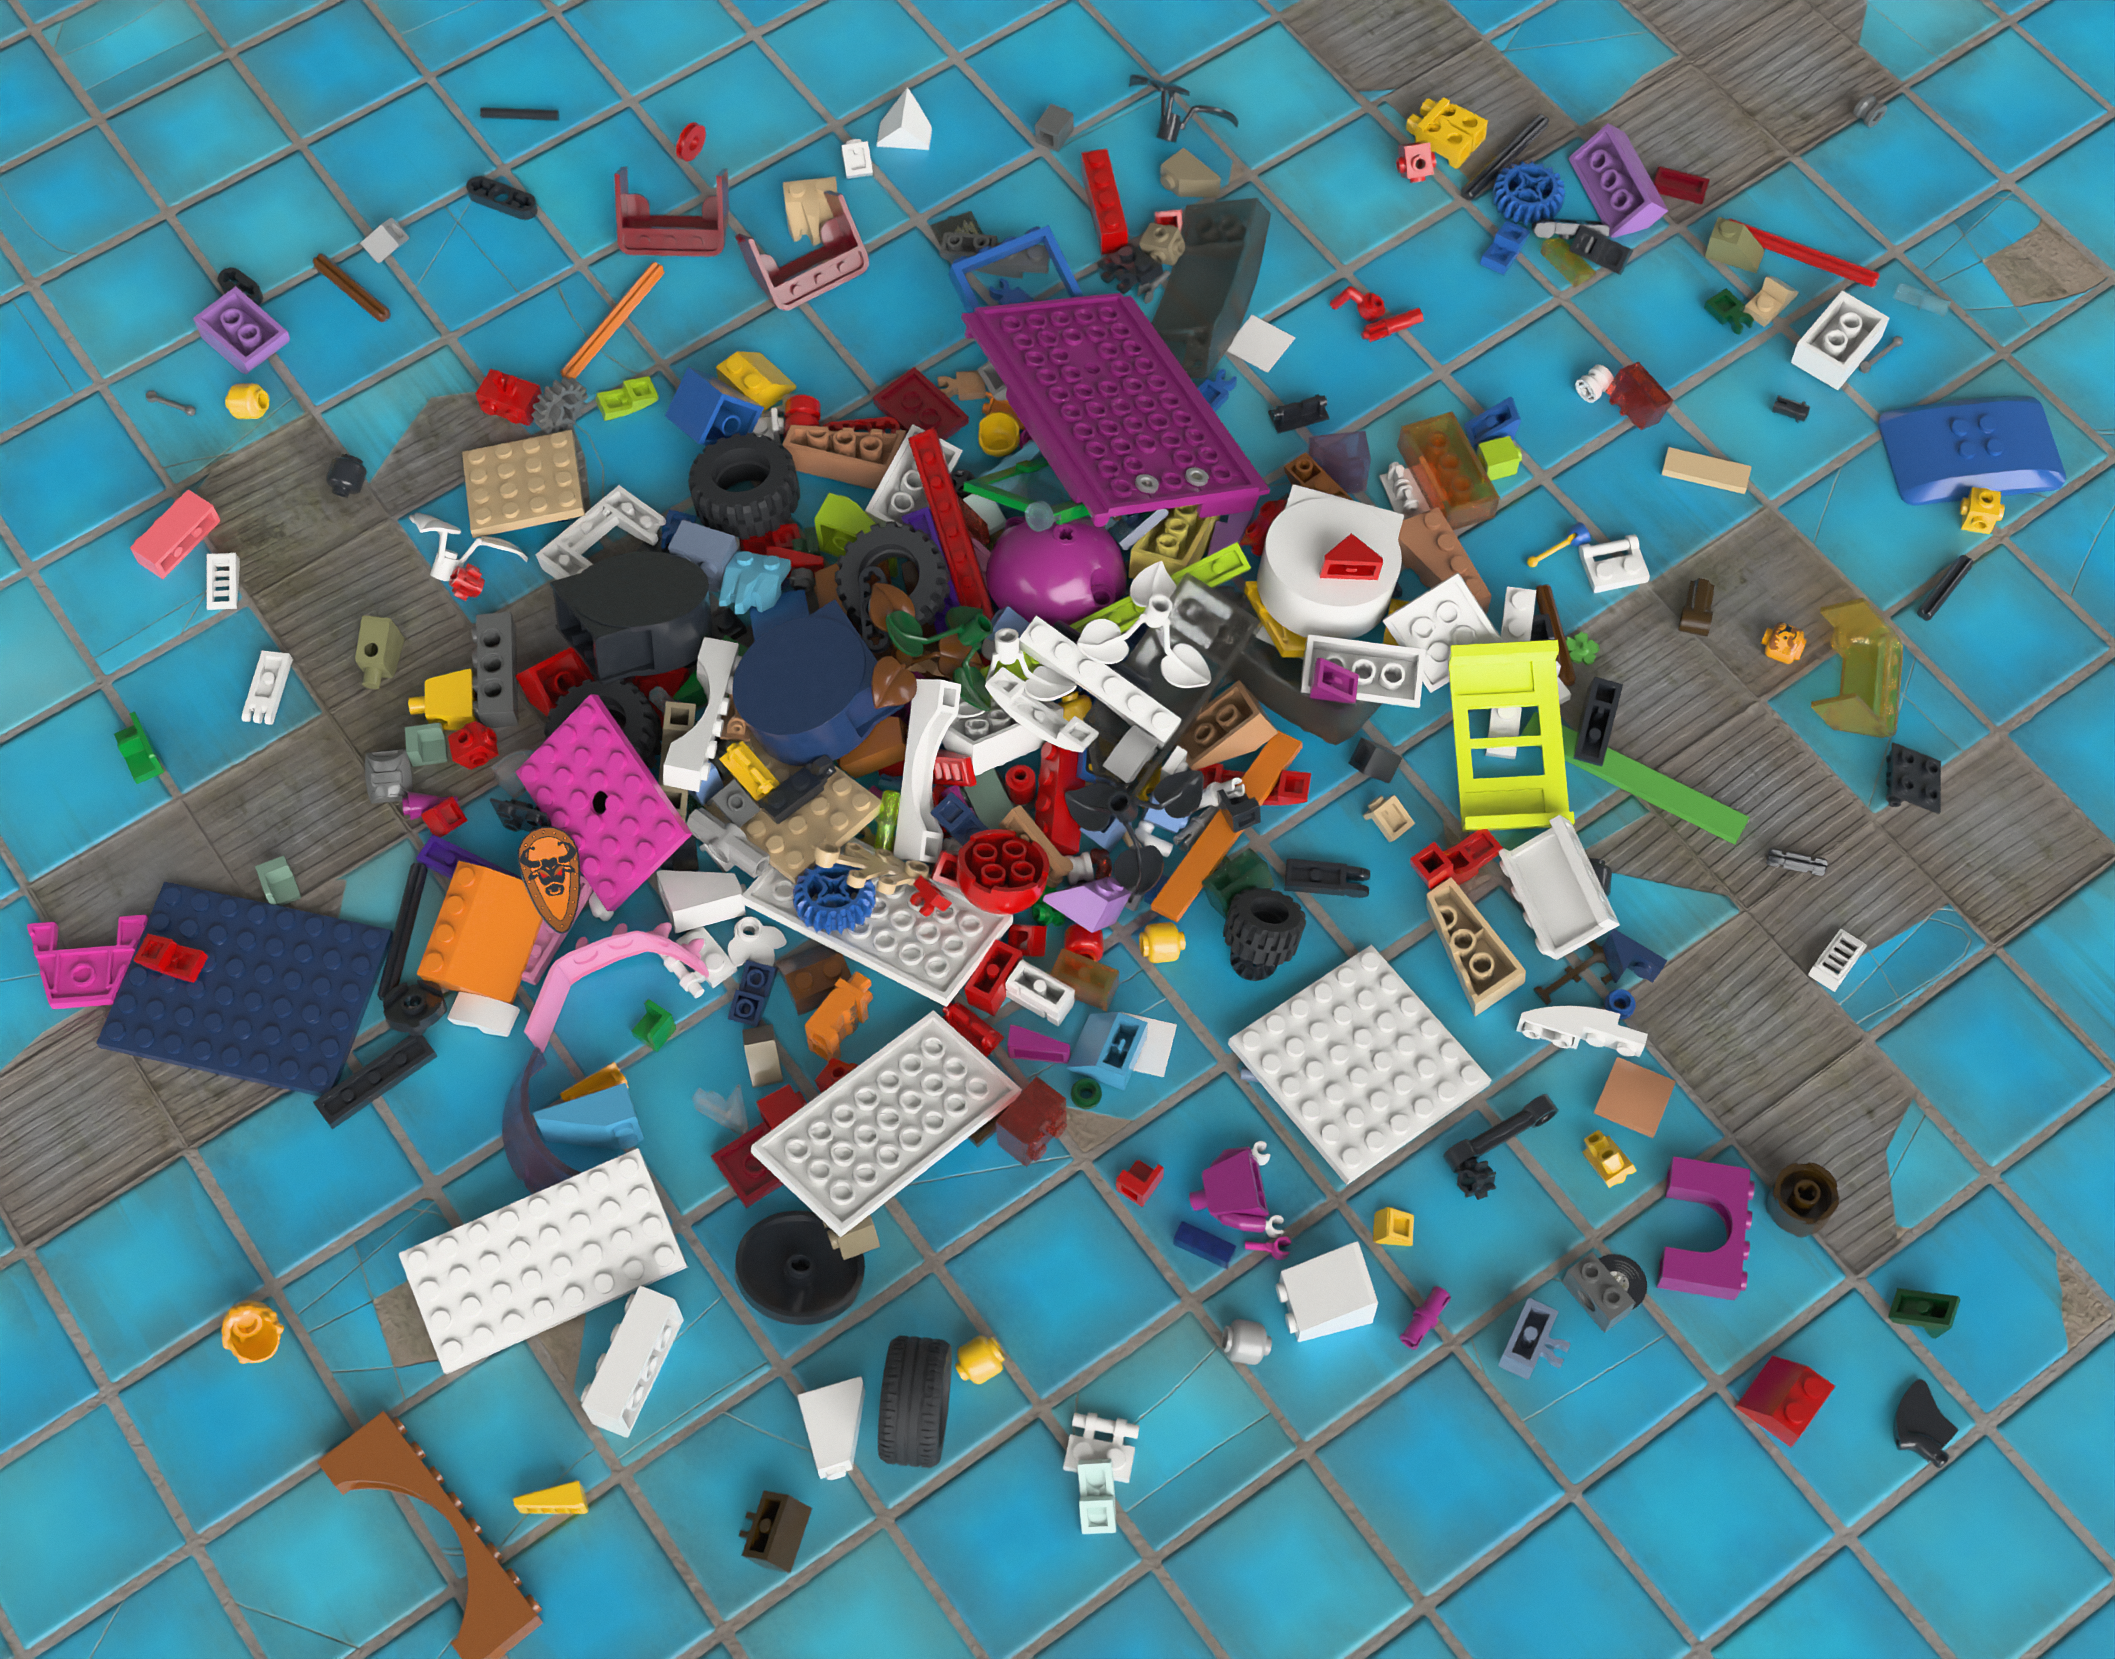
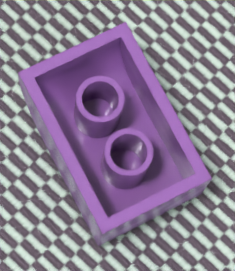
M236 286L193 318L202 339L243 374H248L290 341L288 331Z

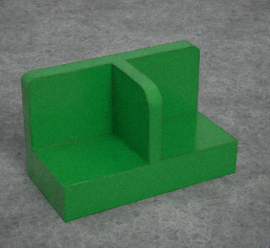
M134 711L129 713L134 725L114 733V736L118 743V749L123 755L136 784H139L164 773V769L145 727Z

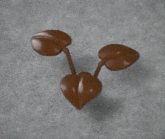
M875 583L872 585L868 609L870 618L876 627L888 632L886 615L894 611H904L915 618L914 605L902 590L885 583ZM958 633L939 640V652L935 651L912 658V656L898 649L894 643L890 644L891 651L884 655L873 668L871 692L874 707L879 709L888 706H899L908 703L915 697L917 681L914 674L907 670V668L916 663L937 657L939 658L937 664L939 672L945 677L952 679L953 671L956 668H962V662L972 646H964L958 639ZM976 651L969 662V667H976L980 671L982 661Z

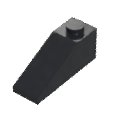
M1594 676L1587 688L1573 759L1600 767L1603 766L1623 684Z

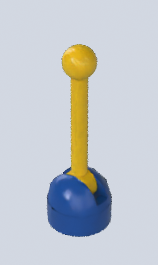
M1582 522L1574 524L1566 533L1567 539L1536 557L1530 556L1527 559V565L1532 568L1536 567L1540 560L1568 544L1579 547L1589 543L1591 536L1588 529Z

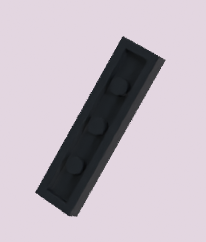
M410 1035L313 1103L329 1126L334 1129L438 1056L423 1035Z

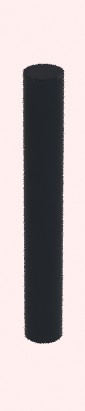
M481 108L480 117L559 121V110Z

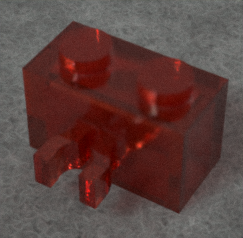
M1639 362L1621 368L1606 390V393L1611 397L1609 402L1612 405L1617 404L1621 408L1619 413L1622 416L1627 415L1640 430L1659 423L1674 402L1672 397Z

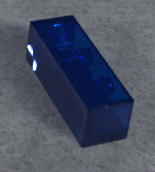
M1184 1221L1181 1222L1173 1239V1245L1227 1270L1237 1249L1236 1245Z

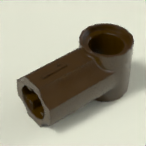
M1699 578L1690 581L1678 631L1708 636L1713 617L1711 605L1715 587L1709 580Z

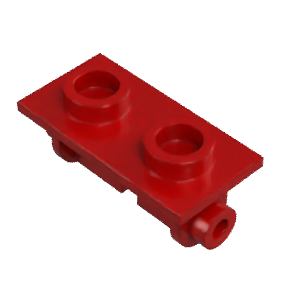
M1271 500L1263 504L1259 510V515L1246 528L1245 535L1239 544L1251 545L1253 547L1251 549L1252 553L1256 556H1261L1269 528L1276 517L1286 509L1285 505L1288 501Z
M958 1001L955 1004L950 1002L947 1007H944L943 1012L945 1015L942 1018L986 1058L1004 1039L1002 1034Z

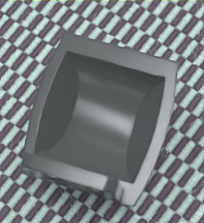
M406 748L366 753L365 781L371 804L402 801V798L408 797L407 791L413 792L412 771Z

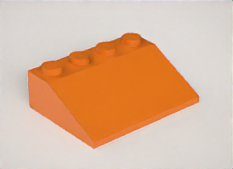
M458 861L417 975L423 980L436 983L441 988L481 995L513 1005L522 980V974L526 969L543 921L528 894L523 880L487 867Z

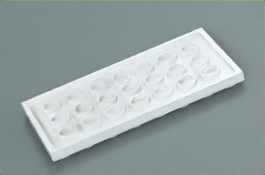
M854 837L847 842L857 843L872 855L875 854L876 848ZM846 844L840 848L841 855H844ZM770 864L767 866V870L741 896L742 904L946 1007L974 973L995 939L1000 940L1013 923L1012 914L998 915L980 910L964 897L960 889L931 879L929 881L934 883L952 902L944 912L935 907L931 915L927 917L922 915L919 910L924 906L925 901H922L917 907L910 902V898L913 894L920 891L915 886L908 885L907 883L896 886L894 893L890 895L879 892L876 887L881 876L871 878L876 895H874L876 904L872 909L871 917L865 918L864 925L855 924L854 931L845 928L842 935L837 930H832L828 935L825 929L816 933L814 926L806 927L804 920H799L793 906V889L796 884ZM886 874V875H882V876H888V877H890V876H893V875ZM855 892L851 895L852 900L857 896ZM815 894L812 897V900L815 901L818 898V895Z
M933 1010L754 1143L751 1147V1153L839 1237H842L1020 1097L1022 1089Z
M638 1148L398 1253L445 1374H449L638 1290L639 1286H647L688 1267L641 1151Z

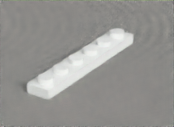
M1507 587L1500 635L1504 643L1530 641L1536 590ZM1522 707L1491 708L1487 738L1518 737ZM1517 747L1486 748L1485 756L1515 760Z

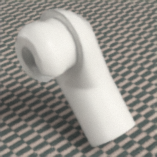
M1141 820L1138 828H1135L1137 839L1144 847L1148 845L1156 846L1162 856L1167 858L1173 848V844L1151 835L1154 825Z
M593 891L589 898L592 914L595 918L599 917L602 921H608L613 916L614 911H607Z

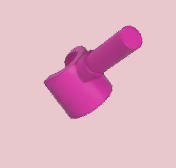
M1279 1237L1274 1243L1246 1241L1245 1249L1270 1252L1275 1259L1284 1260L1290 1252L1280 1251L1278 1245L1289 1246L1291 1240L1287 1237Z

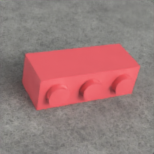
M188 489L181 497L174 501L173 505L162 516L155 520L154 524L142 536L135 540L130 549L140 565L161 579H164L221 520L212 504Z

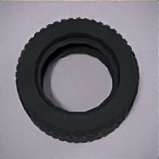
M899 1335L892 1339L889 1344L884 1367L878 1420V1455L886 1464L895 1465L897 1463L901 1466L909 1465L911 1467L931 1468L940 1462L947 1425L952 1369L951 1345L943 1339L933 1340L928 1337L921 1339V1337L917 1336L909 1338V1336Z

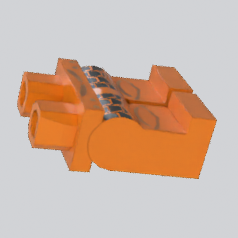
M855 971L848 982L840 978L835 984V989L806 1022L805 1029L809 1050L827 1062L832 1057L839 1060L841 1057V1042L846 1036L853 1034L857 1030L859 1022L864 1024L868 1019L867 1006L873 999V994L868 990L871 986L869 978Z

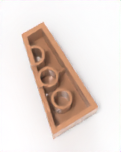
M1437 507L1403 520L1398 537L1402 563L1408 569L1411 568L1420 577L1421 583L1426 588H1433L1459 572L1485 614H1487L1492 595L1440 508Z

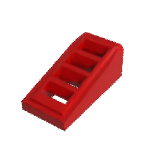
M767 546L766 556H777L778 558L791 561V570L786 578L791 577V571L797 568L811 570L815 578V572L825 568L822 556L776 546Z
M943 749L938 750L932 784L969 787L977 785L970 756Z

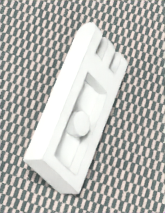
M271 651L261 652L243 709L242 721L250 722L253 715L254 723H261L265 714V724H273L293 660L290 654Z

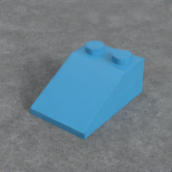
M626 1083L533 1113L546 1142L606 1149H627L635 1146L638 1141L645 1140Z

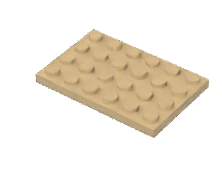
M750 732V742H744L780 784L804 767L788 765L771 757L764 751L752 732ZM836 766L837 772L827 779L828 781L823 786L824 790L780 824H776L760 809L757 814L740 827L750 842L770 855L769 864L796 885L798 876H804L805 868L814 870L816 860L814 852L818 842H830L841 848L885 810L882 800ZM730 774L724 781H722L724 787L727 784H729L733 779H735V781L740 786L741 784L732 774ZM688 794L687 799L698 808L705 809L725 824L730 822L714 802L709 807L706 804L701 806ZM751 796V799L759 807L758 803Z

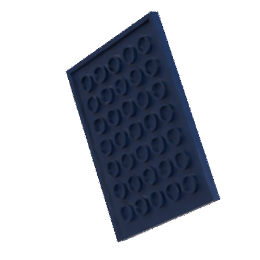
M164 881L96 1044L99 1048L321 1097L339 1083L388 953L393 932L390 929ZM147 934L172 939L177 945L201 950L208 956L195 983L160 973L133 960Z

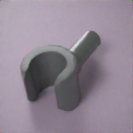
M1165 270L1163 274L1152 282H1148L1144 286L1139 285L1137 297L1147 293L1144 303H1150L1153 300L1154 290L1171 275L1170 272Z

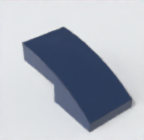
M953 792L947 795L930 812L962 847L970 841L971 835L990 830Z

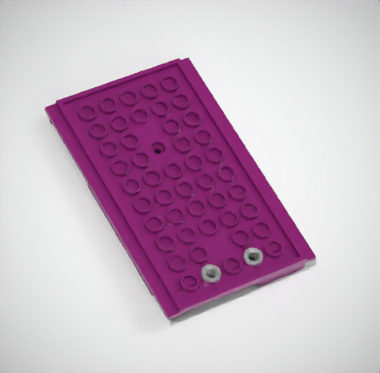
M1121 293L978 307L975 308V312L962 313L961 319L967 326L965 337L967 339L975 338L1006 385L1007 401L1074 503L1083 502L1091 514V520L1096 527L1104 526L1110 517L1196 504H1199L1197 514L1200 518L1247 512L1255 508L1259 495L1269 494L1270 489L1132 296L1123 297Z

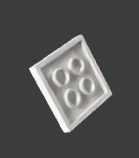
M1459 572L1383 619V622L1399 646L1426 650L1423 683L1430 693L1449 682L1448 660L1451 654V645L1504 643Z

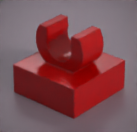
M922 875L913 883L920 892L913 894L910 902L917 907L922 901H925L924 906L919 910L925 917L931 915L935 907L944 912L952 904L934 883Z

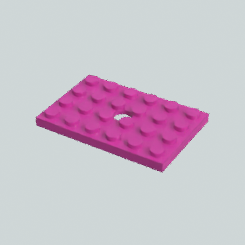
M590 694L515 772L540 811L547 813L552 823L551 827L565 831L574 840L579 853L580 871L607 911H615L692 835L682 817L598 695ZM599 791L605 792L608 796L605 802L607 810L603 814H598L593 808V798Z

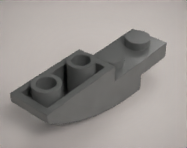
M944 232L940 257L953 263V261L960 257L967 256L969 258L977 255V252L984 247L991 246L994 248L999 246L1001 242H998L997 235ZM1035 245L978 268L975 271L1023 279L1024 272L1048 274L1051 258L1044 245Z

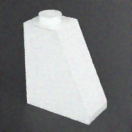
M668 870L656 872L659 894L675 934L746 915L745 905L742 904L741 896L747 889L744 884H739L735 873Z
M861 1376L797 1395L820 1479L827 1477V1480L838 1479L845 1476L846 1471L853 1469L865 1397V1388Z

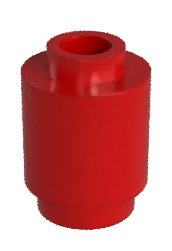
M1015 765L1006 773L1007 796L1015 804L1025 805L1036 794L1035 773L1026 765Z

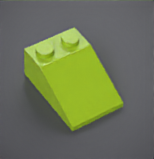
M829 493L814 519L819 550L839 557V555L845 556L847 552L844 546L848 541L854 543L858 540L855 534L861 530L865 534L872 531L870 526L876 523L850 498ZM897 558L887 559L890 576L896 578L898 575Z

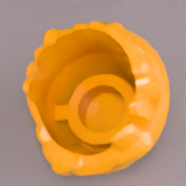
M243 1300L230 1307L223 1318L221 1325L222 1344L225 1349H229L234 1356L238 1357L240 1363H260L273 1357L277 1351L281 1334L284 1331V1325L280 1324L277 1313L266 1304L256 1300Z

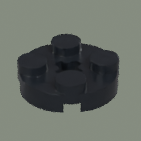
M417 980L418 984L410 986L405 982L393 988L383 1000V1013L389 1027L399 1032H409L411 1036H419L424 1034L428 1027L435 1024L447 1012V1005L441 988L432 981Z

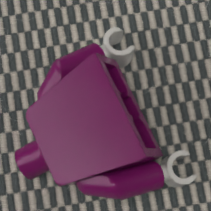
M1258 1141L1253 1149L1246 1146L1223 1150L1210 1164V1168L1202 1172L1204 1189L1189 1194L1190 1203L1194 1211L1208 1208L1210 1214L1223 1225L1248 1232L1263 1233L1266 1231L1267 1235L1271 1238L1282 1236L1285 1231L1275 1230L1272 1227V1223L1282 1224L1284 1222L1283 1217L1274 1215L1269 1221L1265 1219V1216H1269L1259 1166L1265 1165L1269 1161L1271 1154L1262 1155L1258 1152L1264 1151L1267 1144L1263 1141Z

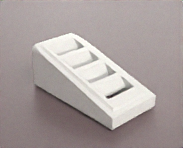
M236 553L207 554L208 610L237 609L240 558ZM217 567H229V570L217 571ZM216 577H229V580L216 581ZM229 586V590L216 591V587ZM230 596V601L215 602V597Z
M1840 929L1813 965L1808 976L1835 992L1867 945ZM1840 940H1843L1852 947L1856 948V951L1854 952L1845 945L1841 944ZM1835 947L1851 956L1850 959L1835 951ZM1831 955L1834 958L1838 959L1839 961L1844 963L1845 966L1843 967L1839 963L1829 958V956ZM1827 963L1834 969L1838 970L1839 974L1835 973L1823 964Z

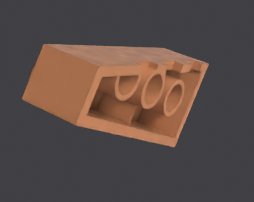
M791 425L782 445L792 455L796 471L877 490L906 437V431L896 430V434L882 433V429H871V433L854 432V428L829 431L828 427Z

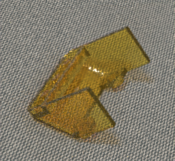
M1864 597L1821 607L1820 613L1834 627L1833 635H1831V646L1843 658L1840 695L1812 701L1811 707L1833 730L1878 738L1894 736L1897 732L1903 662V646L1900 637Z

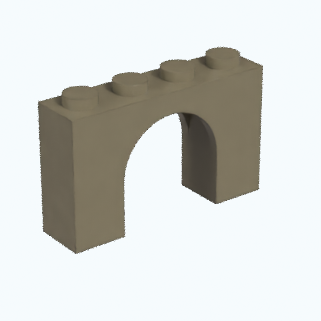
M666 701L658 784L685 822L688 790L663 785L664 763L671 742L684 736L694 727L696 704Z

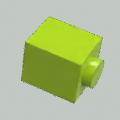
M1506 436L1478 444L1475 461L1484 481L1488 482L1517 474L1519 462L1522 461V454L1520 448L1514 445L1511 437Z

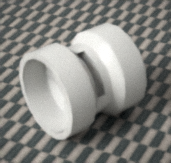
M1596 364L1589 370L1588 375H1583L1576 381L1575 387L1582 399L1593 403L1601 397L1602 392L1609 390L1615 381L1612 373L1605 366Z

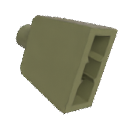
M362 615L355 662L364 673L362 685L366 688L379 689L382 677L393 678L395 676L405 638L391 618Z

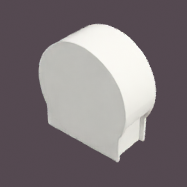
M1293 484L1286 509L1276 517L1269 528L1258 569L1257 588L1266 610L1282 626L1306 638L1310 634L1350 640L1372 630L1379 624L1387 612L1401 569L1402 555L1398 537L1404 514ZM1351 533L1383 557V565L1378 580L1320 578L1319 575L1324 555Z

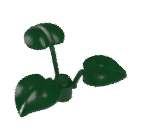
M967 606L949 609L945 614V622L949 630L929 638L922 637L923 632L920 624L909 613L894 611L886 615V626L890 638L898 649L910 656H920L923 653L922 644H929L958 633L959 641L964 646H972L962 662V668L959 667L953 671V683L961 684L960 697L965 702L983 711L991 710L990 694L985 687L986 680L978 668L969 667L970 660L975 652L983 646L984 639L993 633V625L983 615V609Z

